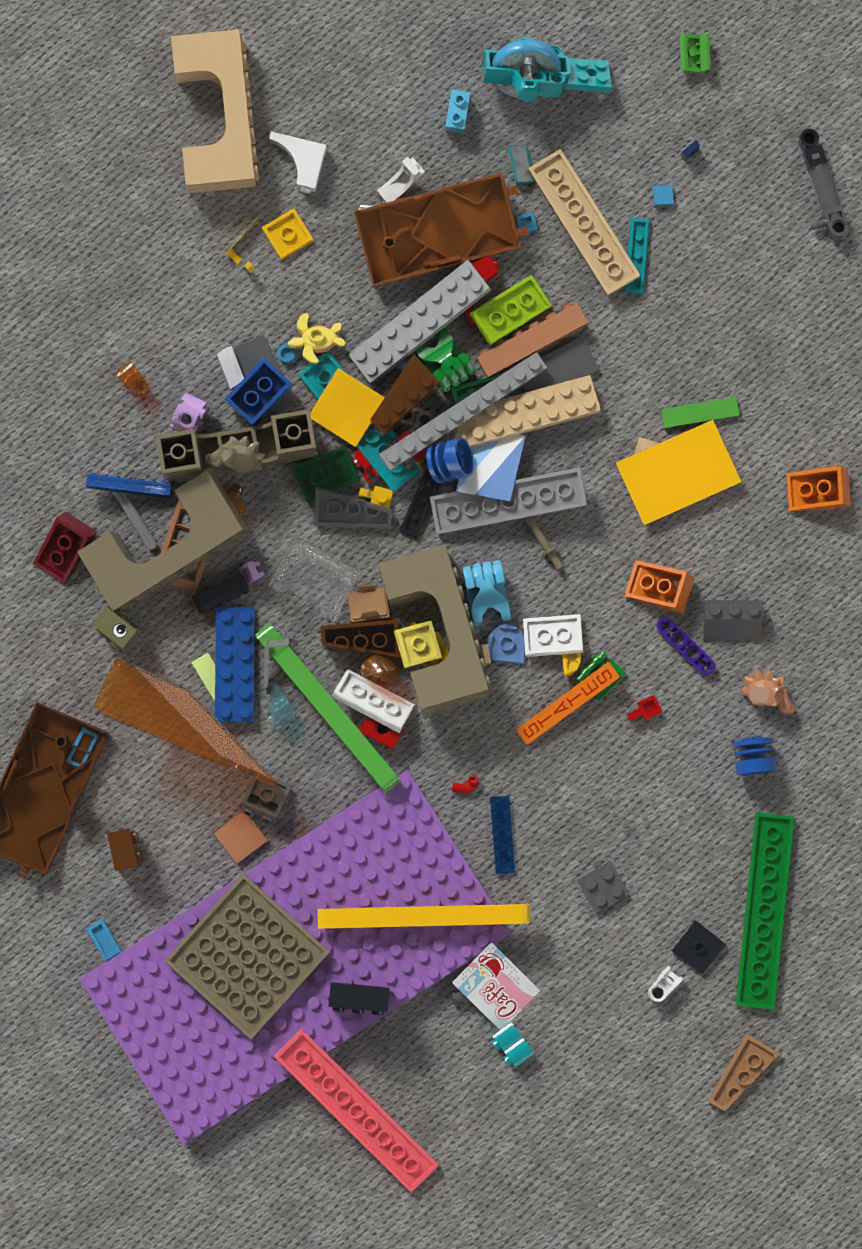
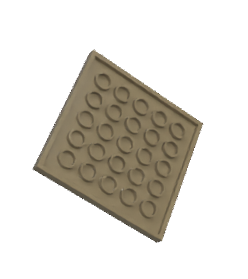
M243 873L164 961L248 1038L252 1039L330 951Z

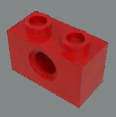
M367 716L359 731L379 743L394 749L404 728L398 733L388 727V731L385 734H380L377 731V726L381 723Z

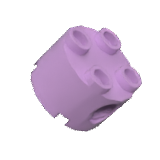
M185 393L181 399L184 402L182 401L178 404L170 427L178 431L194 429L197 434V432L201 431L204 424L201 420L204 415L208 414L211 405L189 393Z

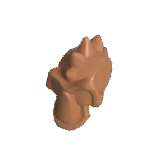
M758 669L755 670L754 677H744L746 685L740 689V692L746 695L751 703L766 707V705L778 706L779 711L784 714H793L796 708L791 702L783 683L784 677L775 678L772 671H768L764 675Z

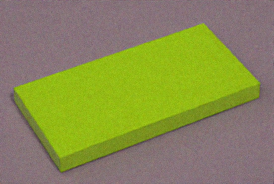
M530 275L472 311L470 316L491 346L550 309L552 305L534 277Z

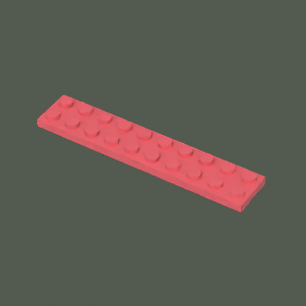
M302 1028L274 1055L410 1192L439 1165Z

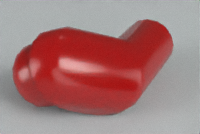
M472 775L463 784L453 782L452 792L470 794L479 785L478 777Z

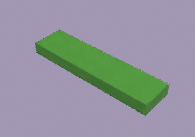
M736 397L661 409L664 429L740 416Z

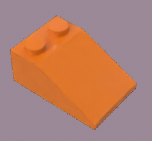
M835 466L786 473L789 511L851 507L849 472L847 468Z
M636 560L624 596L664 610L684 614L695 578L686 571Z

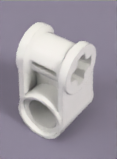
M670 966L663 970L648 990V996L654 1002L663 1001L683 980L682 977H678L670 970ZM656 987L662 990V996L659 999H656L652 994Z

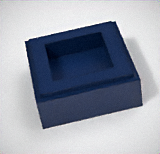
M695 140L681 152L680 156L684 161H687L699 151L700 144L698 141Z

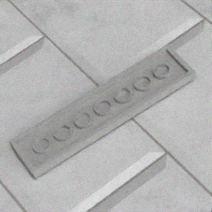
M467 260L352 351L349 356L372 385L490 292L491 289L469 260Z
M580 467L515 480L510 501L462 492H452L430 497L437 535L588 506Z

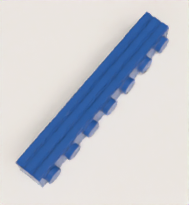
M90 473L86 476L85 488L169 498L171 484H168V482L159 483L155 480H134L131 477H110L107 474L97 475L96 473Z

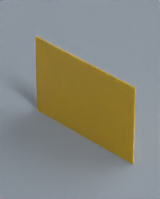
M713 420L616 462L644 525L741 483L740 477Z

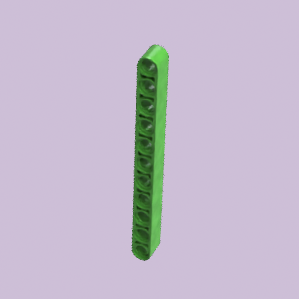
M270 623L254 635L264 648L266 646L265 636L268 641L283 640ZM289 646L268 647L271 657L380 788L387 794L401 782L398 776Z

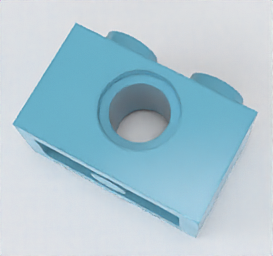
M451 90L445 125L446 132L464 134L470 92Z

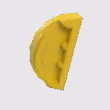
M581 653L562 654L565 677L572 675L578 670L581 664Z

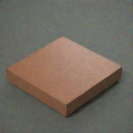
M243 811L214 833L236 864L268 841L251 817L245 815Z

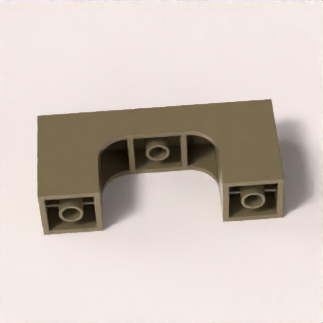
M310 410L271 416L272 421L263 425L212 434H196L195 430L191 429L156 435L162 475L168 483L193 479L206 470L214 472L216 475L233 472L232 468L225 466L223 463L218 467L209 466L205 463L204 459L205 456L213 453L228 442L231 436H234L239 441L247 436L249 443H260L258 451L266 455L260 461L261 467L315 458L318 456Z
M206 470L174 490L190 516L191 528L188 535L182 541L152 560L142 564L137 562L130 554L120 535L115 532L106 533L77 552L112 611L120 613L130 611L134 608L133 604L140 601L142 603L149 599L150 593L160 592L166 588V583L170 581L173 583L182 578V573L198 568V563L211 560L215 557L214 553L218 551L223 552L231 547L230 543L233 541L239 542L247 537L246 533L250 530L214 472Z
M444 544L378 563L390 607L394 608L418 600H426L433 603L441 614L449 641L450 652L443 662L410 672L422 716L488 698L489 691H492L489 677L484 676L486 667L483 657L479 658L478 656L481 654L478 640L473 639L475 637V630L472 621L468 622L470 616L467 603H462L464 601L462 586H457L459 577L456 567L452 568L451 566L454 565L451 550H447Z

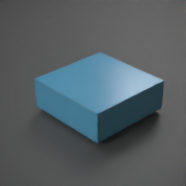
M672 185L653 186L654 206L674 204Z
M534 212L515 217L518 228L527 226L529 233L538 231Z

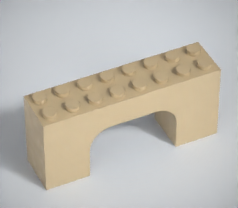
M239 29L171 36L177 83L210 80L217 83L223 91L226 130L223 137L212 145L182 148L185 182L188 193L256 187V181H259V172L257 165H254L257 162L255 146L252 147V144H256L254 129L250 128V126L254 125L252 109H248V107H252L250 91L246 90L250 88L248 72H245V70H248L246 53L243 54V52H246L244 35H240Z

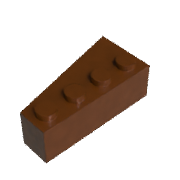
M414 354L370 419V424L382 437L390 432L440 385L435 376Z
M397 619L320 626L323 646L401 658L394 631L398 630Z

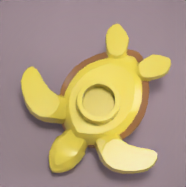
M305 313L299 317L296 325L302 337L291 339L288 342V347L293 350L303 348L302 355L304 359L311 364H318V359L314 354L329 351L335 345L338 347L345 346V341L338 334L341 331V323H335L332 328L324 325H314L308 328L309 315Z

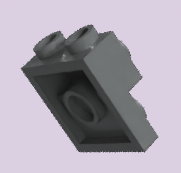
M256 771L240 809L249 817L254 815L260 817V820L265 824H276L292 785Z

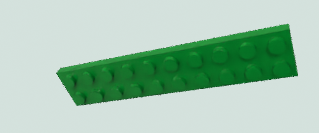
M755 812L735 1005L773 1010L775 1008L794 824L793 816Z

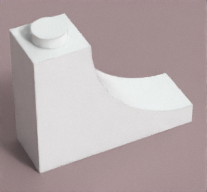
M271 132L269 137L270 143L284 149L296 164L298 171L297 188H300L301 192L311 194V191L316 192L327 150L326 145Z

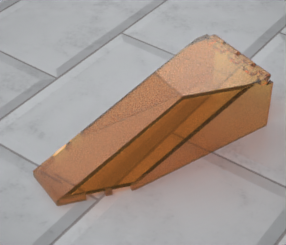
M114 660V665L111 666L93 708L226 767L229 762L236 764L235 769L242 774L245 773L246 769L255 772L254 778L275 788L277 787L278 782L190 690L123 660Z

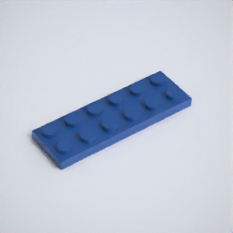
M216 607L214 722L253 723L254 607Z

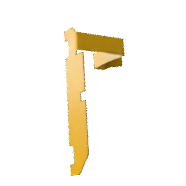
M231 248L226 253L237 264L242 260ZM249 261L244 266L250 273L255 269Z

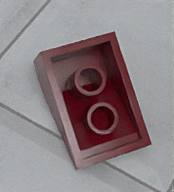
M68 512L62 513L56 517L33 564L65 584L81 561L77 552L92 543L97 531Z

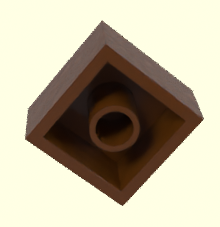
M132 828L107 833L115 871L119 872L141 867V862H144L142 851L137 848V843H140L138 832Z

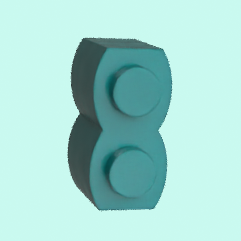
M511 1022L492 1035L494 1040L491 1042L498 1051L500 1049L504 1051L506 1055L503 1058L509 1066L514 1065L518 1067L534 1054Z

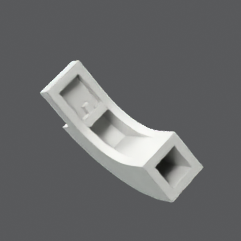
M407 157L402 161L400 170L377 190L376 195L383 203L401 199L421 180L425 171L414 158L409 159Z

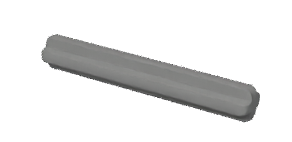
M113 492L148 550H155L158 544L126 493Z

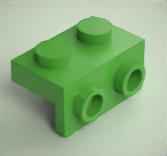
M683 33L680 35L681 72L702 74L710 70L711 41L709 33L701 35Z

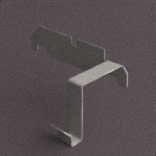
M287 630L282 631V638L284 640L268 641L265 636V689L268 686V647L289 646V639H293V633Z

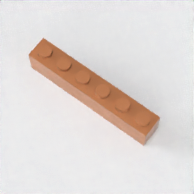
M569 303L562 308L563 311L547 315L545 321L541 323L536 321L528 326V330L524 332L520 330L512 335L513 338L506 341L503 339L495 344V348L491 350L487 348L479 352L477 362L486 378L502 373L536 352L538 353L586 327L588 321L578 303L574 305Z

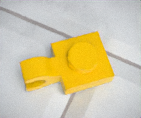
M378 486L374 487V491L360 488L359 497L371 499V503L389 507L393 491Z

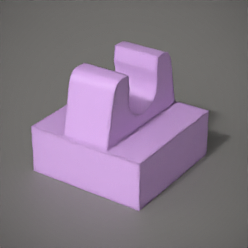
M250 561L238 568L240 573L243 574L247 585L254 583L264 575V572L258 573L256 569L260 565L259 562Z

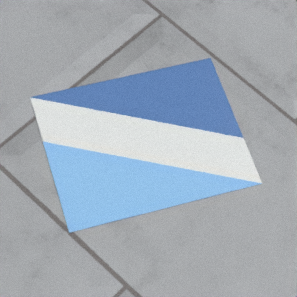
M515 435L472 447L471 450L474 457L473 474L470 477L459 479L456 492L510 501L525 436Z

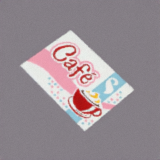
M492 942L452 982L499 1029L507 1025L540 992Z

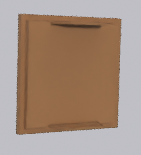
M373 585L359 586L355 592H348L351 623L390 618L385 587L376 589Z

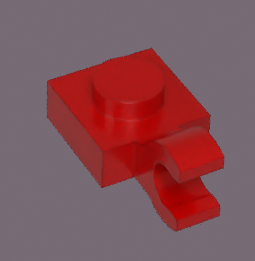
M360 449L353 453L355 457L353 462L358 469L363 468L365 471L364 479L367 483H371L368 478L370 473H373L377 478L379 477L378 472L372 468Z
M652 695L637 702L638 709L626 715L629 721L640 716L647 720L663 711L655 695Z

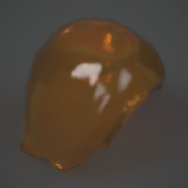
M379 654L368 657L361 664L360 668L363 677L379 684H386L388 680L396 678L400 672L386 656Z

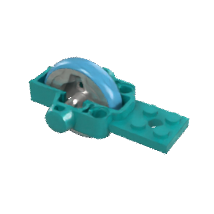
M528 37L517 38L514 42L505 45L500 50L484 49L481 63L483 66V83L495 84L504 94L519 98L524 102L534 101L538 96L559 97L563 89L611 92L612 86L608 61L568 58L563 55L560 47L548 45Z

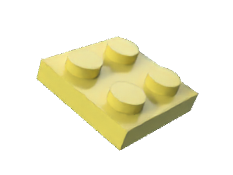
M432 621L394 631L404 668L442 658Z

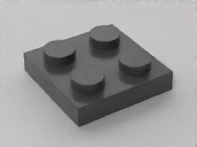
M611 861L577 880L596 914L630 895Z

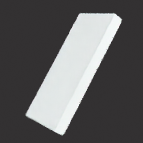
M347 669L331 696L398 733L402 730L415 707L413 703Z

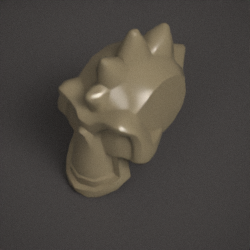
M231 436L228 442L213 453L205 456L204 459L205 463L209 466L218 467L223 463L225 466L232 468L233 472L248 474L252 471L262 470L260 461L266 455L258 451L259 442L249 443L247 436L240 441Z

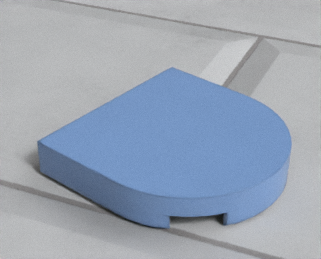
M503 624L493 629L487 641L490 660L493 662L524 664L525 641L522 631L511 624Z

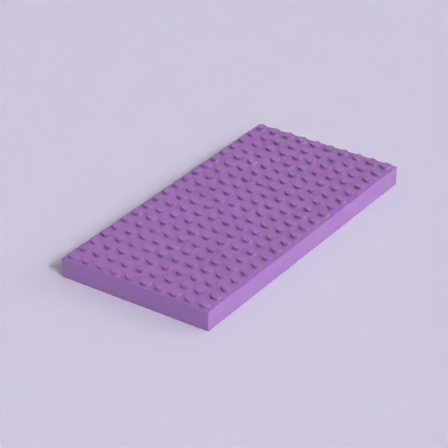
M408 770L398 775L401 782L387 794L379 787L245 873L250 880L330 951L252 1039L248 1038L164 961L237 879L79 979L183 1145L290 1077L292 1074L274 1055L301 1028L327 1053L479 955L491 942L495 945L512 934L506 924L318 929L317 909L493 905ZM331 982L390 987L388 1012H384V1015H373L372 1011L364 1010V1014L352 1013V1009L345 1008L344 1012L332 1011L333 1007H328Z

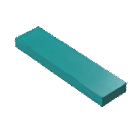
M631 218L628 256L639 272L640 277L626 285L624 293L641 295L644 293L650 219Z

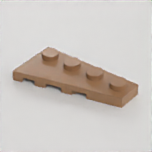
M745 1034L707 1101L726 1111L780 1053L750 1035Z

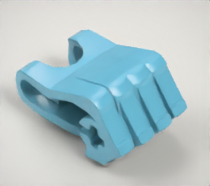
M490 561L483 562V567H481L480 563L473 564V569L470 566L463 568L469 606L475 627L483 624L482 616L487 608L491 607L500 612L503 621L511 619L501 561H494L493 565H491Z

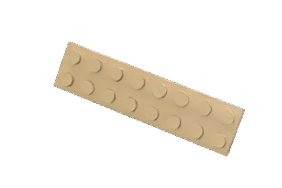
M561 149L528 168L533 179L607 296L640 277L639 272Z
M588 375L500 399L448 433L450 440L460 437L464 438L470 448L600 413L601 409L591 376Z

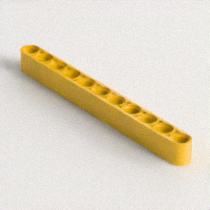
M530 904L317 909L318 929L530 924Z

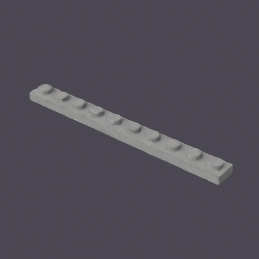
M536 352L380 453V459L390 472L545 371L547 366Z

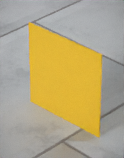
M338 368L310 412L311 419L356 447L369 427L371 417L385 397Z

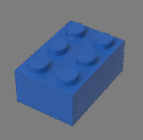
M263 358L225 398V402L253 427L258 425L293 388V385L271 363Z

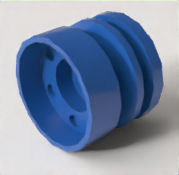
M464 438L452 439L446 443H435L427 449L428 469L432 478L437 483L450 482L454 479L470 477L473 474L474 457L468 442Z
M758 736L743 738L740 741L733 742V748L742 747V751L734 752L735 756H743V760L735 763L737 775L777 771L775 758L766 757V753L774 751L772 747L765 748L766 744L773 743V738Z

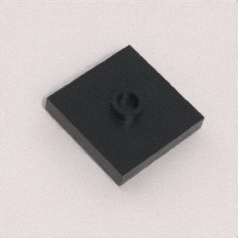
M695 920L671 951L703 975L726 944Z

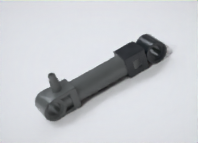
M805 129L799 137L798 144L804 150L802 156L806 169L810 172L823 211V220L811 224V228L815 230L826 227L832 239L840 240L848 232V222L842 205H839L826 165L827 159L821 144L817 145L819 135L814 129ZM804 137H811L813 139V143H806L804 141ZM840 225L843 232L837 233L833 226Z

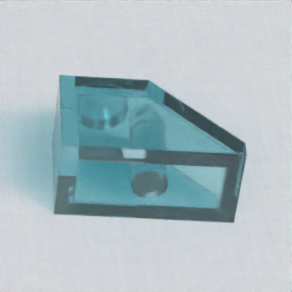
M275 682L272 686L267 709L270 715L267 718L272 726L276 724L279 728L296 717L297 713Z

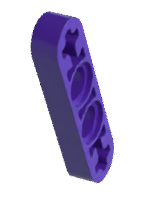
M663 617L659 619L656 625L657 631L693 667L703 675H709L715 670L714 661L670 618ZM669 622L670 624L668 627L671 630L676 628L677 631H675L669 638L667 635L670 632L666 629L662 631L660 629L662 627L660 623ZM676 634H681L684 637L683 644L677 645L674 643L673 638ZM689 648H695L698 651L696 658L688 657L687 650ZM701 654L705 657L701 659L704 663H711L709 666L711 668L710 671H703V665L700 662L697 665L694 663L700 658Z

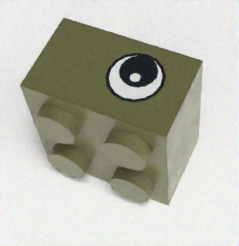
M106 607L93 624L96 628L95 631L100 636H106L111 639L110 643L117 649L130 648L143 631L141 627L122 612L112 611L111 607Z

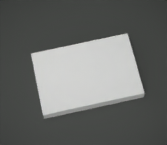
M580 614L523 619L526 657L583 653Z

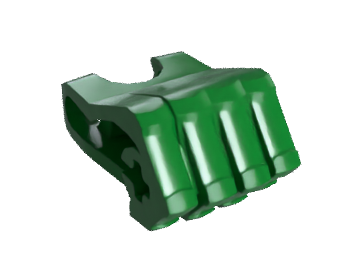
M443 328L438 332L439 341L435 348L422 345L415 350V353L422 364L440 382L439 389L447 392L451 389L450 385L453 388L460 384L458 380L461 382L467 380V374L472 375L476 370L466 354L460 352L449 332Z

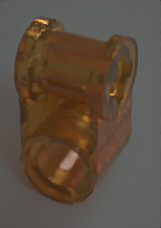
M130 361L115 373L134 395L140 398L148 395L150 388L147 381ZM138 384L143 385L144 389L142 391L137 388Z

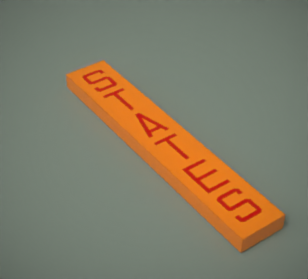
M607 662L518 727L516 731L526 745H528L619 679V674L611 663Z

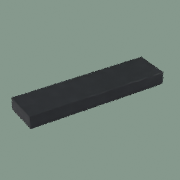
M429 469L425 470L399 529L400 532L417 538L430 509V497L436 495L440 486L432 478Z

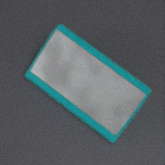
M527 145L508 147L515 184L518 186L533 183L534 179L528 170L531 167Z

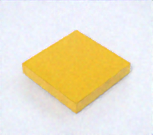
M294 208L262 227L281 260L314 241Z

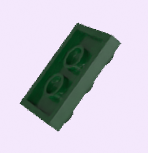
M345 445L292 467L307 503L315 500L316 487L335 492L360 481Z

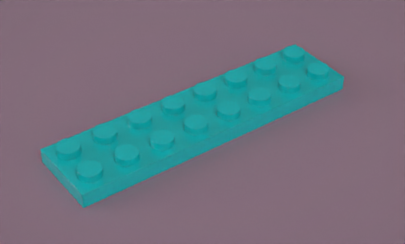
M326 351L317 358L318 364H310L298 374L317 399L322 395L336 370L339 368L344 371L329 351ZM370 424L356 447L360 449L371 466L394 493L422 471L423 468L418 461L416 462L414 459H411L414 463L413 465L407 460L389 472L380 459L379 454L395 444L394 440L399 442L397 440L398 436L391 430L382 437Z

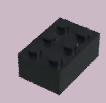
M331 982L328 1007H333L332 1011L344 1012L345 1008L352 1009V1013L364 1014V1010H370L373 1015H384V1012H388L390 987Z

